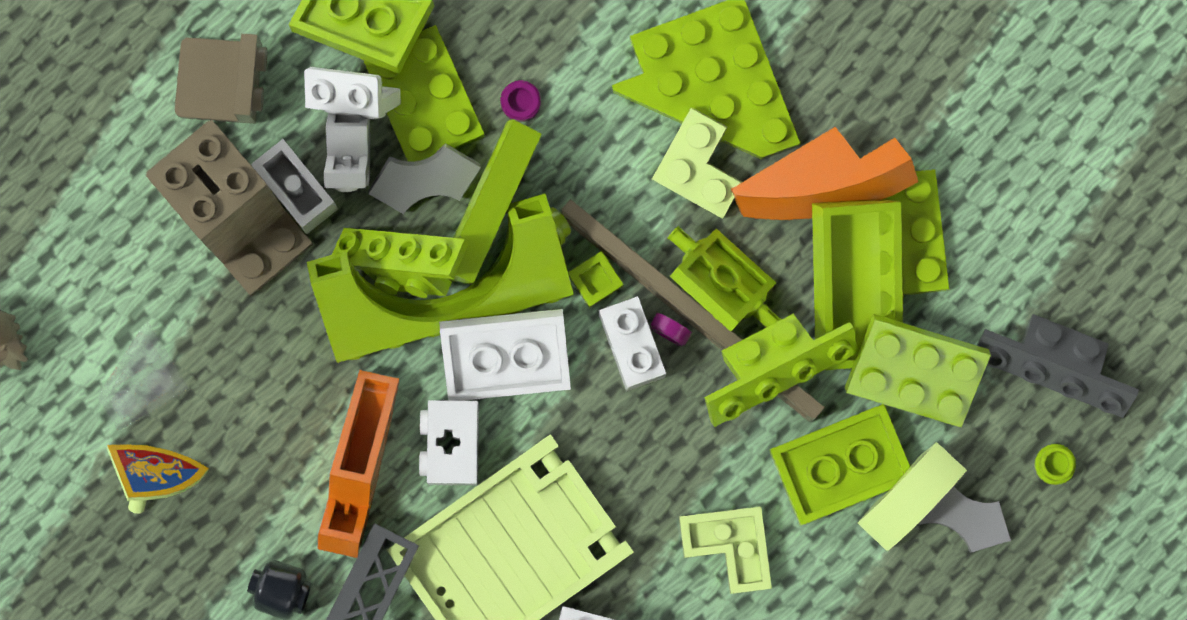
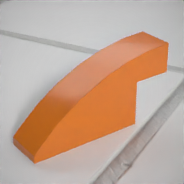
M834 127L731 190L743 217L771 220L811 219L812 203L883 200L918 183V178L912 158L896 138L859 158L838 129Z
M359 370L330 471L329 497L318 533L319 550L357 558L359 555L390 429L399 378Z

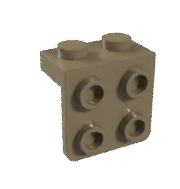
M241 33L240 41L185 38L182 40L175 99V113L178 117L256 124L257 111L262 112L264 103V88L259 87L260 71H266L268 57L267 47H262L263 44L258 35Z

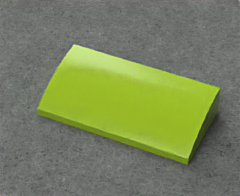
M514 119L506 122L453 237L466 239L469 245L455 278L449 279L450 281L474 283L542 135L540 132Z
M870 200L812 203L815 340L850 322L854 327L859 351L873 314L903 323L900 201ZM858 353L850 356L845 362L835 364L825 370L852 368Z

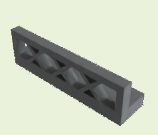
M374 523L326 620H348L361 614L363 620H369L367 612L376 609L378 610L373 620H383L419 545ZM388 540L408 549L399 566L383 570L379 557ZM375 565H377L379 572L371 575ZM396 572L389 586L385 575ZM381 577L386 592L382 602L365 608L361 593L367 581ZM358 602L360 610L352 612Z

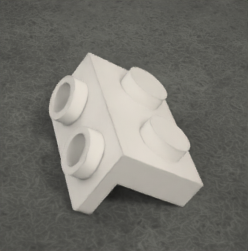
M309 67L304 71L305 108L325 110V112L330 114L349 113L361 115L368 119H377L384 117L388 111L401 104L400 89L383 87L379 75Z

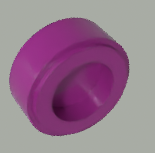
M518 80L511 82L503 89L500 103L503 113L509 119L526 122L534 118L539 112L541 98L538 89L533 84Z
M656 313L650 324V329L656 334L681 347L686 345L692 334L683 325L660 313Z

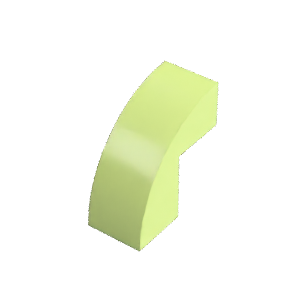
M936 442L916 459L892 489L871 506L859 520L858 524L888 551L937 505L967 470Z

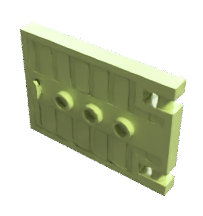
M551 434L404 537L419 545L405 577L435 620H540L634 553L626 540L620 544L611 531L616 526L570 461L567 460L563 463L554 450L559 448ZM540 460L549 471L541 479L537 477L531 468ZM596 541L600 543L607 553L599 560H596L588 549ZM394 544L387 549L397 566L401 564L408 550L398 544Z

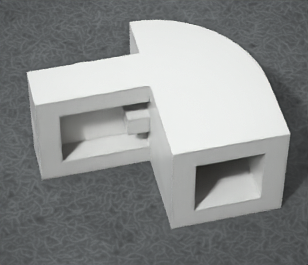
M328 113L326 122L327 159L324 169V188H335L340 192H352L358 188H366V186H369L370 119L357 114Z

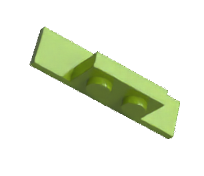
M343 228L332 254L347 251L355 269L363 270L375 280V287L385 293L396 295L398 291L409 292L420 298H427L428 294L447 295L452 283L449 279L455 278L469 242L461 238Z
M793 313L722 350L723 360L737 381L704 397L712 425L716 427L726 421L733 420L752 407L774 399L779 393L798 383L810 380L821 371L835 364L843 363L850 356L858 353L855 331L852 324L848 322L813 340Z

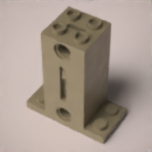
M213 120L203 124L145 174L195 235L224 264L251 297L313 246L309 238L284 210L265 181Z

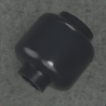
M271 560L266 563L262 571L254 569L247 593L254 594L253 606L257 611L283 620H289L295 613L302 614L312 583L306 581V573L303 569L277 560Z

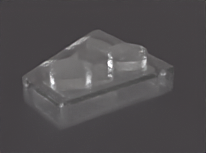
M147 322L141 327L97 397L118 432H122L183 395L190 388L151 323Z

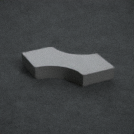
M445 143L434 155L421 161L406 162L389 157L368 192L369 195L404 214L412 204L429 196H448L460 201L481 166L480 163Z
M954 486L918 523L919 525L929 523L940 524L952 529L964 540L970 553L1011 541L999 501L992 503L973 501L962 495Z

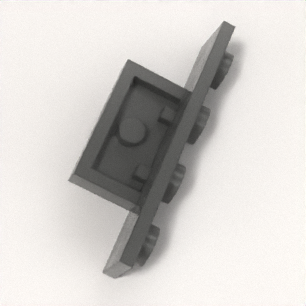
M1032 314L1028 321L1022 343L985 329L976 345L989 349L991 356L987 364L988 366L1011 373L1030 383H1036L1059 392L1068 398H1074L1097 407L1106 413L1124 418L1138 395L1139 389L1101 375L1109 346L1108 343Z

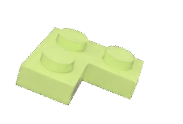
M691 108L652 180L723 219L734 200L731 189L742 183L737 178L708 163L727 126Z
M761 507L679 517L684 558L725 553L730 594L772 589Z

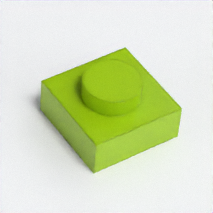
M602 251L568 272L570 280L589 309L624 287V284Z

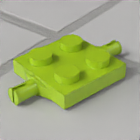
M679 225L667 237L668 240L672 241L685 253L682 263L674 270L670 277L730 332L743 319L749 318L752 315L765 327L782 320L764 304L767 293L776 282L717 228L707 238L700 239L697 242Z

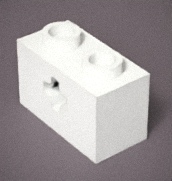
M638 296L599 310V317L626 392L665 378L666 372Z
M428 400V410L420 411V435H428L427 451H420L419 456L420 476H427L428 485L478 486V401ZM446 432H452L454 439L460 440V446L453 447L452 454H446L445 449L438 446V440H444Z

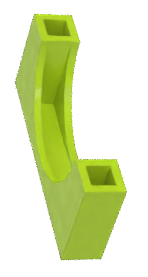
M546 194L510 203L507 209V235L497 260L479 280L449 296L437 299L413 300L385 293L367 282L353 266L347 251L308 261L307 267L311 286L336 362L357 360L366 354L387 348H398L411 341L425 337H437L440 335L439 322L516 314L529 307L543 303H555L564 297L574 295Z

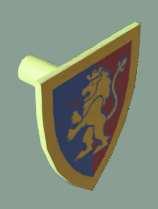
M107 445V451L127 501H129L128 509L133 513L139 514L144 512L147 500L167 498L185 492L198 484L209 471V468L201 463L167 449L147 445Z

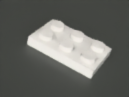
M563 309L439 322L448 401H465L571 389Z

